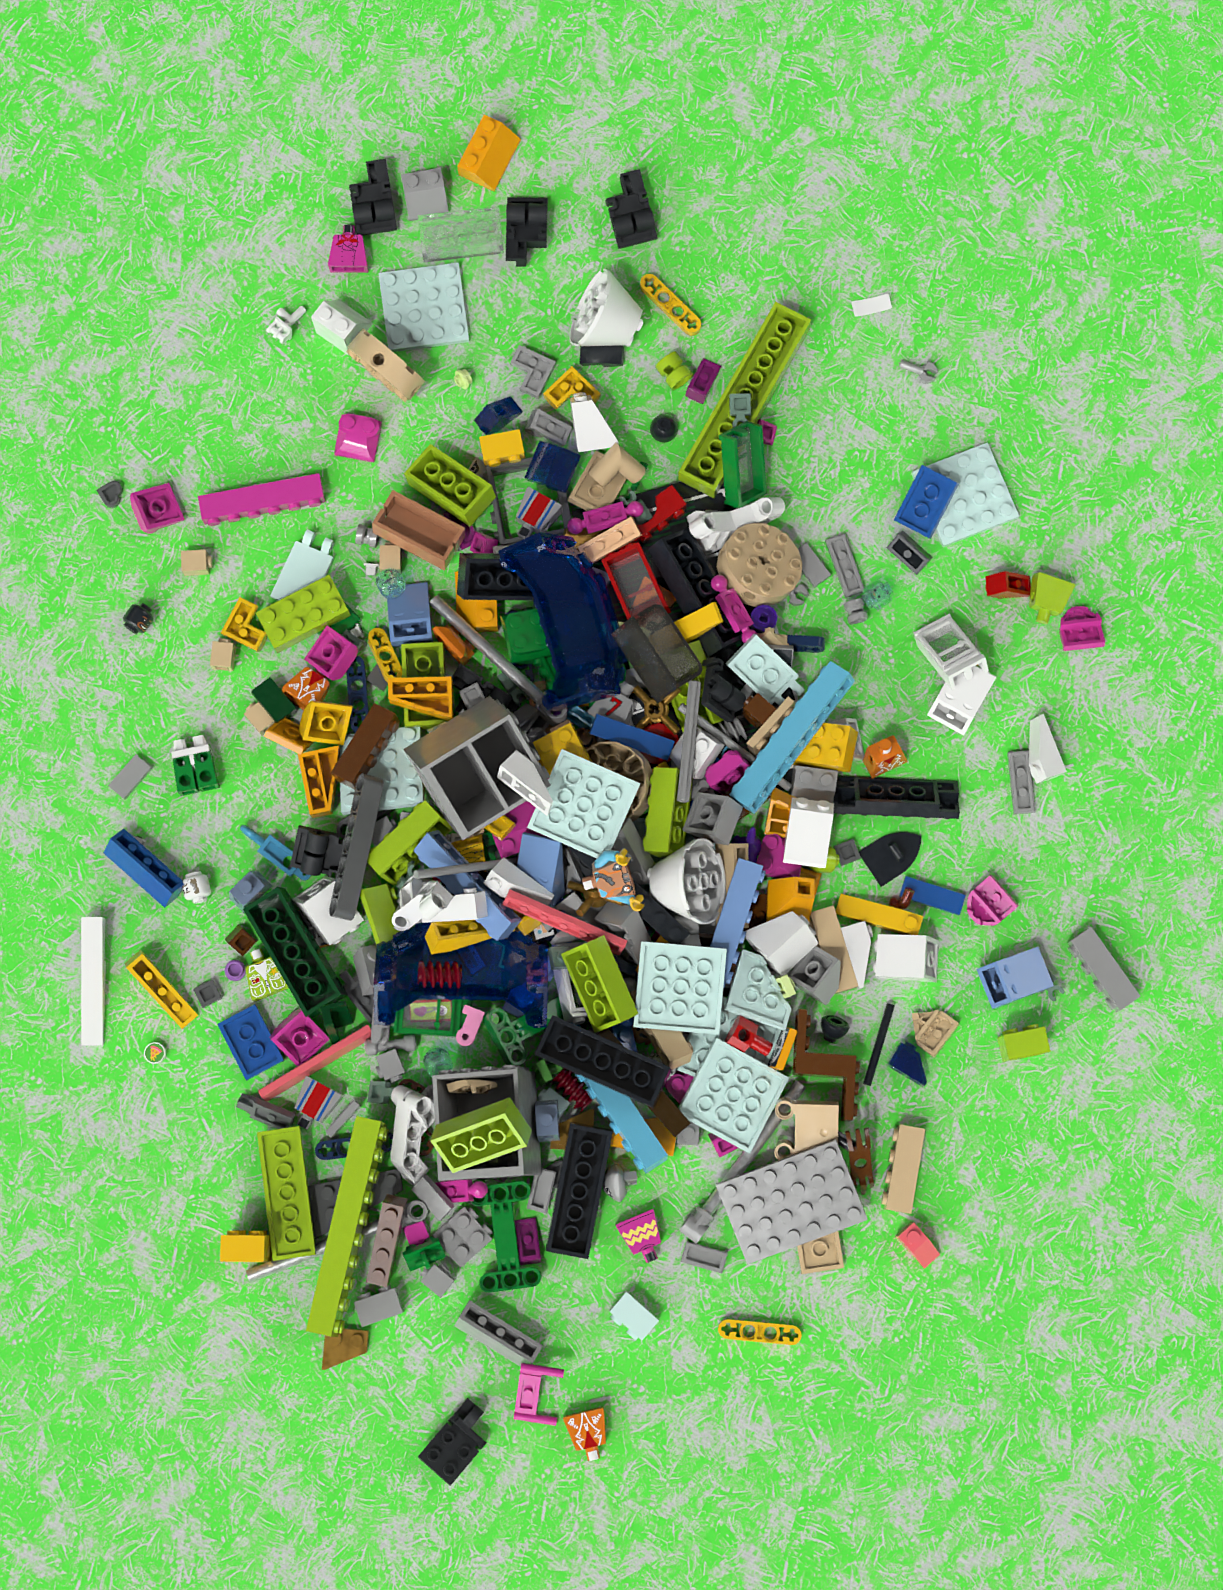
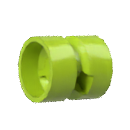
M676 351L666 355L655 366L660 375L666 377L665 381L672 390L680 388L693 376L688 366L682 365L683 360Z

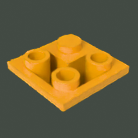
M788 877L768 880L766 922L791 911L798 916L803 915L809 921L814 902L815 879Z

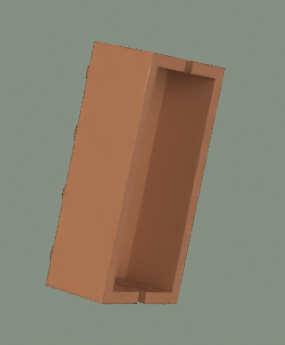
M392 490L384 503V509L381 508L372 523L374 534L444 571L452 560L454 552L458 550L465 538L464 527Z

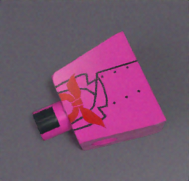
M344 225L343 235L333 236L328 261L330 273H368L363 236L355 235L354 225Z

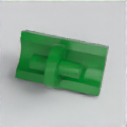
M431 1236L426 1238L425 1243L421 1245L412 1244L406 1247V1251L402 1252L410 1272L423 1266L428 1270L431 1268L430 1263L446 1257L438 1238Z

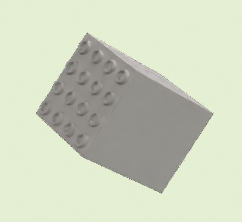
M490 696L403 749L444 819L462 840L527 801L497 778L500 765L516 750L522 755H526L534 763L545 787L551 786L548 778H550L549 773L544 766L542 767L537 762L540 758L536 751L527 744L530 741L524 731H521L517 726L519 722L515 715L511 714L509 709H506L498 699L494 700Z
M505 1065L502 1068L482 1067L481 1070L473 1068L460 1069V1072L442 1070L439 1071V1075H432L435 1126L436 1124L510 1097L532 1130L527 1147L512 1152L511 1162H508V1167L474 1165L452 1173L437 1151L438 1181L542 1175L540 1142L538 1141L536 1130L535 1104L537 1101L535 1072L529 1071V1068ZM460 1080H485L496 1082L497 1087L491 1089L485 1095L473 1094L472 1091L461 1094L450 1093L446 1084Z

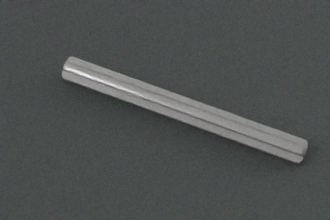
M695 680L690 681L688 684L677 801L682 803L689 802L701 691V683Z

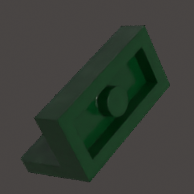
M271 677L251 691V694L275 723L280 722L285 717L290 719L295 715L296 707Z
M345 1001L320 1007L323 1023L332 1045L340 1041L337 1028L353 1024L352 1016Z

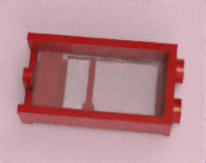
M639 542L630 543L624 549L618 552H611L601 560L629 624L634 630L671 613Z

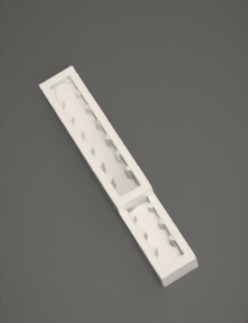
M81 917L82 1046H104L106 961H104L105 918Z

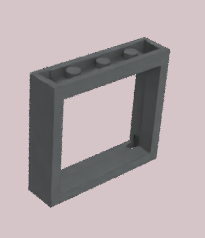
M558 453L521 459L517 463L505 462L496 467L486 466L487 473H483V478L492 485L496 498L491 502L494 512H490L492 525L497 524L498 531L494 532L495 539L498 540V544L506 545L532 540L535 543L562 538L564 529L548 531L542 536L532 534L528 540L521 537L506 539L494 476L552 466L558 501L563 508L561 514L563 526L566 529L571 515Z

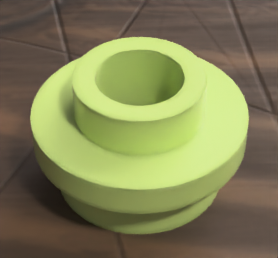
M466 369L455 371V383L458 387L467 389L472 384L470 374Z

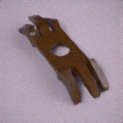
M858 1128L855 1129L856 1147L852 1145L850 1132L845 1131L849 1151L850 1175L855 1188H857L856 1179H859L861 1195H865L867 1187L866 1177H868L870 1189L874 1187L870 1152L871 1143L869 1129L864 1128L865 1145H863ZM858 1159H865L867 1161L862 1167L854 1165Z

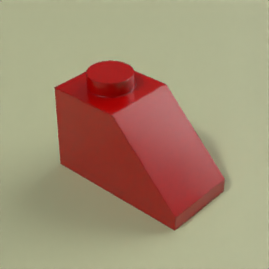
M1008 571L985 576V589L988 597L998 599L1030 597V576Z

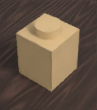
M391 542L380 545L379 570L381 574H391V571L393 574H402V549Z
M206 550L181 551V568L184 576L209 575V568H212L213 563L212 556H209Z
M219 639L218 641H212L210 666L213 670H234L236 646L234 643H231V640Z
M253 702L246 708L244 715L263 736L266 730L275 723L259 702Z

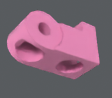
M465 1005L462 1013L466 1014L467 1017L463 1027L456 1034V1040L460 1045L467 1047L475 1041L485 1012Z

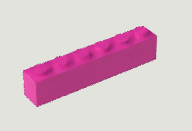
M318 473L198 496L203 523L205 525L208 524V526H216L222 521L237 522L240 521V518L248 517L253 519L265 513L275 515L279 514L281 510L289 509V511H296L301 509L302 506L308 505L309 507H317L325 502L322 480Z

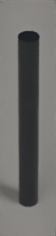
M886 1004L863 1081L864 1085L871 1086L895 1005Z

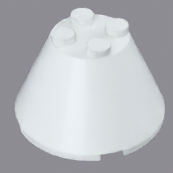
M603 269L604 272L599 271L592 278L577 306L580 312L577 320H572L569 335L570 343L574 346L625 345L629 347L633 341L635 331H639L643 325V320L640 319L643 310L607 269Z
M704 838L694 839L656 863L653 868H649L647 872L648 879L650 880L649 895L661 906L696 923L709 924L715 921L720 912H717L720 903H724L726 875L720 853H715L712 848L714 844Z

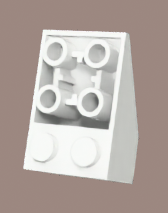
M976 665L971 668L973 677L970 680L965 679L963 672L953 677L956 689L951 690L945 682L927 716L962 735L966 733L996 679L995 675L989 672L985 673Z

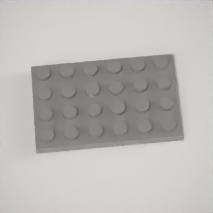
M836 1139L716 1183L717 1190L747 1265L868 1220Z

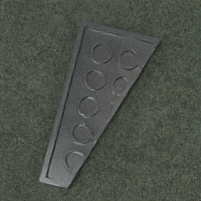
M398 1169L379 1173L378 1182L373 1184L372 1192L375 1193L372 1205L368 1206V1209L383 1202L387 1194L395 1195L403 1191L401 1173ZM341 1180L308 1186L314 1239L329 1232Z

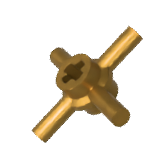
M637 685L633 692L645 704V716L634 727L644 729L650 722H663L674 735L679 733L681 729L668 717V704L681 690L675 685L662 699L657 697L651 699ZM655 706L660 707L658 708L660 710L658 714L653 713L655 712L653 710Z
M571 880L568 882V889L584 894L585 901L576 910L577 915L580 917L590 907H602L607 901L620 906L625 905L622 902L601 898L597 887L585 890L583 884Z

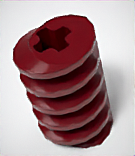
M419 961L417 972L418 985L419 982H422L423 987L426 988L427 983L430 982L432 988H434L436 982H439L440 987L443 988L445 982H447L449 988H452L453 982H456L457 988H460L462 964L459 967L457 961H454L450 967L449 962L445 961L442 967L440 961H436L433 967L432 962L428 961L425 967L424 962Z
M563 1069L550 1084L558 1083L556 1090L564 1089L562 1096L570 1095L568 1102L576 1101L573 1108L575 1110L582 1108L581 1113L593 1100L588 1095L587 1088H583L585 1082H577L578 1078L576 1075L571 1076V1071Z

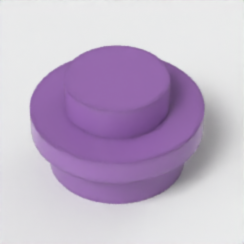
M232 960L225 966V975L232 981H239L246 974L245 965L239 960Z

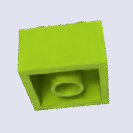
M1038 1024L1023 1027V1031L1018 1032V1028L1002 1032V1036L997 1037L1002 1062L1051 1052L1045 1026L1039 1027Z

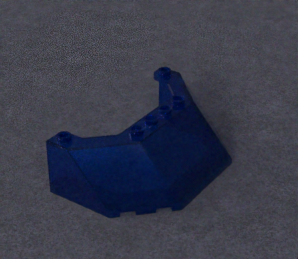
M538 532L498 552L501 566L508 571L516 572L532 592L534 606L538 610L540 617V626L544 630L545 642L552 656L551 662L556 670L552 689L543 692L542 703L546 707V711H559L618 696L621 693L619 683L624 679L625 668L623 665L628 661V653L605 578L601 573L596 574L591 567L593 563L584 552L580 553L575 547L576 541L572 536Z
M432 922L416 923L415 927L410 930L396 933L393 935L392 940L386 943L382 941L376 946L373 982L374 1025L388 1026L394 1023L397 1011L418 999L505 1000L525 1013L527 1025L533 1028H547L548 947L543 944H536L532 941V937L529 935L524 936L521 931H513L507 938L498 941L491 938L453 951L431 954L425 935ZM419 961H423L425 967L428 961L432 962L433 967L436 961H440L442 967L445 961L449 962L450 967L454 961H457L459 967L462 964L460 988H457L456 982H453L452 988H449L447 982H445L443 988L440 987L439 982H436L434 988H432L430 982L427 983L426 988L423 987L422 982H419L418 985L417 972Z

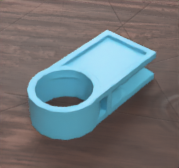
M577 705L568 708V720L579 728L591 729L594 720L592 715Z

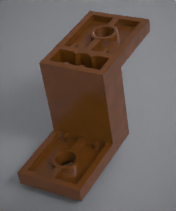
M798 1009L795 1017L797 1035L794 1040L792 1075L842 1078L841 1121H852L853 1117L857 1116L858 1104L854 1103V1096L858 1095L859 1082H855V1075L859 1074L860 1061H856L855 1055L805 1052V1050L809 1049L810 1036H806V1029L810 1028L811 1015H807V1009Z

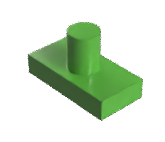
M544 1059L537 1062L531 1068L535 1072L536 1080L540 1087L548 1084L553 1079L552 1075L563 1070L562 1067L551 1062L546 1064Z

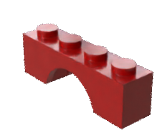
M673 485L655 496V515L647 523L637 525L642 536L630 543L647 542L652 537V533L657 530L659 532L662 531L673 518L677 520L685 514L684 510H686L687 504ZM625 546L619 548L616 552L624 549Z

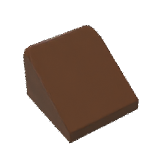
M237 925L225 938V941L242 957L257 942L240 925Z

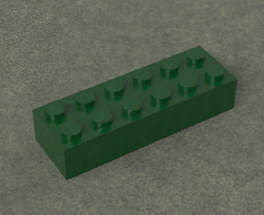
M276 887L243 909L305 1017L313 1018L321 1013L320 1007L337 1003L348 996L285 888Z

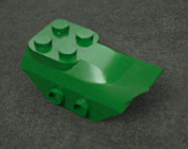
M580 601L555 606L550 603L542 605L538 609L527 607L522 609L521 612L500 615L510 662L540 666L542 657L546 659L590 647L592 639L600 631L596 608L583 605Z

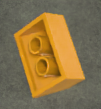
M483 115L457 166L459 176L495 192L521 139L502 122Z
M458 571L455 572L456 613L477 632H497V600H463L457 595Z

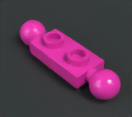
M639 501L630 502L626 508H624L623 502H618L583 512L584 519H570L567 528L572 534L581 533L585 527H587L588 534L614 527L626 520L628 515L639 517L642 515L644 508Z
M714 576L711 580V586L715 591L720 592L715 598L734 632L742 631L741 638L743 643L754 633L758 636L756 631L749 628L754 623L734 588L729 590L726 588L727 579L724 576Z
M472 1179L434 1182L452 1203L474 1201L473 1196L483 1198L488 1192V1187L483 1181H476L473 1184Z

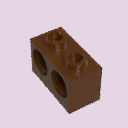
M757 693L754 697L750 695L743 703L742 709L744 710L742 716L756 729H759L777 709Z

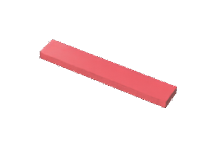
M509 889L502 905L586 942L604 935L611 952L616 955H620L626 946L627 940L511 889Z
M365 1025L258 1091L261 1098L268 1102L304 1080L306 1076L309 1077L365 1043L366 1039H371V1028L369 1025Z

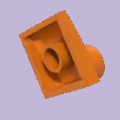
M446 624L444 627L435 626L433 628L434 636L438 642H443L444 648L459 664L465 666L474 655V646L467 639L463 641L459 637L461 633L452 625L448 626Z

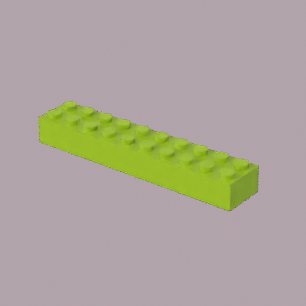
M775 301L678 472L679 481L715 498L724 482L722 442L719 440V435L732 429L733 421L736 419V416H730L729 395L751 394V415L745 416V418L749 422L757 424L809 332L811 319ZM745 443L738 446V455L740 454Z
M359 1116L355 1118L306 1327L308 1332L330 1337H338L339 1333L342 1334L345 1321L342 1318L344 1312L348 1311L350 1299H347L349 1290L352 1291L355 1278L352 1275L354 1269L358 1268L360 1256H357L359 1247L362 1248L365 1235H362L364 1226L368 1225L370 1217L367 1210L374 1200L373 1184L378 1182L379 1171H377L379 1162L382 1163L384 1157V1150H382L383 1141L386 1142L389 1135V1129H386L387 1125L382 1121Z

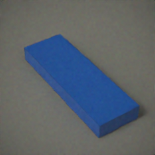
M907 876L904 878L899 897L958 916L961 913L966 896Z

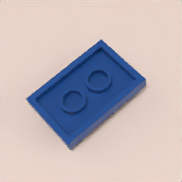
M922 465L894 521L931 539L959 483Z
M255 1004L217 1024L246 1081L285 1061L277 1045L269 1038L271 1033Z

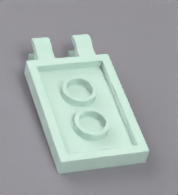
M307 529L302 543L295 542L270 597L279 601L325 577L334 560V557L329 555L335 544L333 540L325 538L321 550H316L311 547L316 535Z
M755 633L726 663L756 693H759L771 705L774 702L779 706L783 703L785 699L781 697V694L788 687L799 696L804 691L795 681L799 675Z

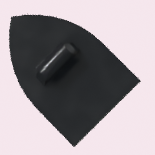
M908 832L892 833L879 838L859 851L860 857L880 887L901 875L912 865L920 849L921 836Z

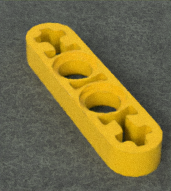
M646 274L641 278L640 288L642 292L683 332L690 336L697 335L700 332L701 320L655 275ZM645 281H653V287L657 290L654 295V289L651 286L645 287ZM662 293L669 296V300L665 303L658 300V296ZM675 307H680L684 313L681 316H675L672 310ZM687 315H689V316L687 317V320H688L691 324L694 323V322L696 323V326H695L696 329H694L693 327L690 328V329L688 328V325H689V324H688V322L685 320V317H686Z
M724 1319L718 1325V1332L725 1339L795 1345L799 1343L802 1337L800 1329L794 1325ZM726 1323H730V1327L737 1328L736 1324L741 1323L739 1328L740 1337H736L737 1332L733 1331L729 1332V1335H725V1331L721 1330V1328L726 1326ZM746 1325H752L755 1328V1334L752 1337L744 1336L743 1328ZM767 1327L775 1328L776 1336L773 1339L765 1337L764 1331ZM779 1327H784L782 1332L786 1333L790 1332V1329H794L798 1336L794 1337L793 1341H789L790 1339L787 1336H782L783 1340L778 1341L780 1337Z

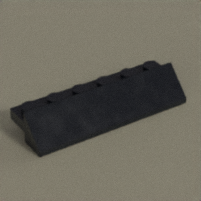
M837 775L836 790L832 802L834 803V813L842 815L860 814L863 816L881 815L885 817L902 816L959 819L960 814L958 781Z

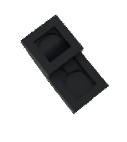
M623 345L580 346L579 364L582 366H623Z

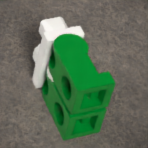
M204 735L193 737L194 747L187 748L185 739L174 741V751L171 754L177 792L180 796L199 793V789L201 792L220 788L212 750L207 744Z

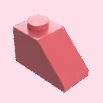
M910 1222L895 1236L924 1269L940 1255L928 1237L914 1222Z

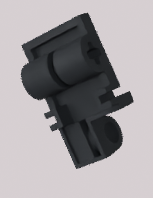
M386 159L366 161L369 182L349 185L356 233L363 236L396 231L397 226Z
M640 169L620 174L623 194L606 198L605 200L606 206L609 207L608 211L618 249L656 240L658 237L654 216L649 206L648 197L645 198L647 192L645 191Z
M507 197L506 261H516V267H526L527 248H547L548 198Z
M730 648L703 660L702 666H706L701 704L727 723L734 721L735 712L739 711L746 701V695L738 690L739 687L744 686V683L741 682L742 679L726 665L727 661L736 653Z
M462 664L452 676L453 686L459 690H463L477 682L485 698L490 696L494 700L498 699L506 709H509L511 714L519 708L515 704L513 697L488 681L484 685L481 684L483 678ZM462 699L455 709L458 713L463 709L467 710Z
M299 825L290 867L298 868L302 873L312 876H318L322 873L331 878L332 872L337 875L344 838L340 840V834Z
M469 1398L465 1400L448 1420L453 1425L450 1426L446 1423L418 1456L421 1461L449 1486L452 1485L479 1453L475 1447L477 1446L482 1449L487 1443L471 1429L484 1411Z

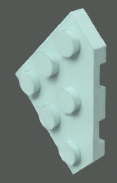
M743 949L740 953L724 1010L785 1030L791 1012L790 1005L781 994V989L767 968L764 957Z

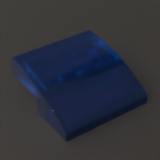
M539 441L525 479L545 485L548 489L566 493L581 456L565 448Z

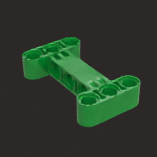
M570 978V984L574 996V994L578 993L572 979ZM558 996L513 1021H510L506 1012L501 1008L487 1011L483 1021L506 1065L518 1066L527 1059V1054L521 1041L547 1028L552 1015L563 1019V1014ZM581 999L579 1004L575 1003L576 1008L584 1007ZM493 1013L499 1017L497 1024L493 1023L491 1019ZM590 1021L589 1023L580 1024L582 1028L592 1026ZM503 1032L508 1034L509 1040L507 1043L501 1039ZM512 1051L518 1054L517 1062L511 1059Z
M523 1181L487 1185L488 1192L485 1195L484 1201L481 1203L470 1202L475 1206L490 1205L498 1271L484 1274L479 1280L480 1288L484 1292L491 1293L537 1286L542 1278L541 1272L535 1267L520 1268L512 1202L523 1201L529 1198L531 1188L528 1183ZM518 1185L526 1186L527 1194L524 1197L516 1195L515 1189ZM499 1187L504 1188L506 1191V1196L502 1200H498L494 1196L495 1190ZM528 1271H535L537 1273L538 1280L535 1283H529L526 1280ZM509 1273L514 1274L517 1279L516 1284L513 1286L505 1283V1276ZM488 1276L495 1279V1286L491 1289L486 1288L483 1284L484 1279Z

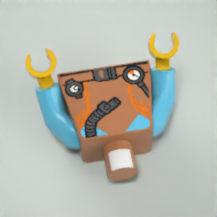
M626 849L604 851L592 863L593 875L582 878L585 890L597 887L601 898L630 905L634 911H640L645 906L640 904L644 897L643 895L634 896L635 885L628 865L631 857L625 856L628 851Z

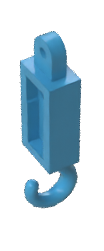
M241 825L240 830L260 846L257 850L259 854L290 877L295 874L301 880L306 881L310 879L311 875L303 876V873L298 868L284 867V858L287 856L292 857L293 851L273 836L269 835L265 839L248 826Z

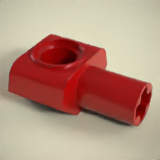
M741 1015L736 1018L725 1038V1043L743 1053L750 1047L767 1056L773 1047L772 1042L757 1035L759 1025ZM744 1029L746 1036L740 1040L738 1037L739 1031Z

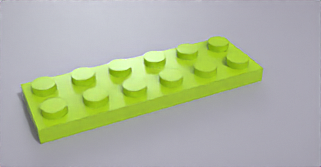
M296 1126L257 1132L273 1261L316 1255L301 1128Z

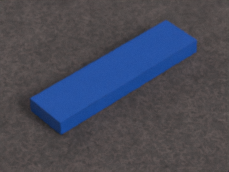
M597 713L589 731L592 735L612 742H618L667 761L675 742L669 738Z

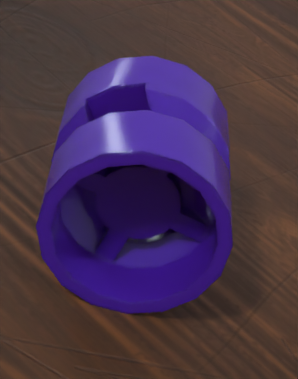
M760 605L751 613L750 618L754 624L750 626V629L756 631V633H765V628L768 627L775 629L777 613L772 607Z

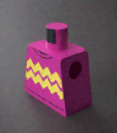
M653 1209L616 1224V1228L633 1255L642 1252L646 1263L658 1259L653 1246L660 1244L661 1240Z

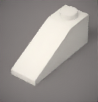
M1044 714L1030 721L1029 767L1036 784L1056 778L1067 772Z
M516 750L500 765L497 778L547 816L551 811L553 800L534 763L526 755H522Z
M504 857L490 871L483 883L501 897L505 898L509 889L547 906L555 896Z
M476 888L463 889L464 893L453 896L443 912L431 920L422 918V923L473 920L487 917L485 891H477Z
M865 921L841 928L858 983L857 990L864 987L871 945L870 938L873 937L870 925L866 926Z

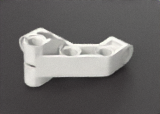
M764 497L750 505L732 511H695L686 518L691 534L696 538L704 554L709 555L721 549L727 538L738 528L751 523L767 524L780 517L785 510V503L779 497Z
M413 875L404 883L399 891L400 905L393 914L392 924L396 930L405 931L414 924L421 923L422 918L426 920L434 919L447 908L453 896L438 881H422L421 879H415Z
M433 1084L425 1088L421 1094L403 1085L396 1086L391 1094V1099L396 1105L391 1162L401 1173L402 1177L412 1186H415L429 1171V1168L419 1158L421 1136L435 1121Z

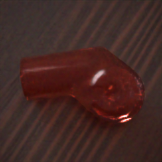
M905 887L902 897L898 899L892 897L889 901V906L902 910L907 909L915 891Z

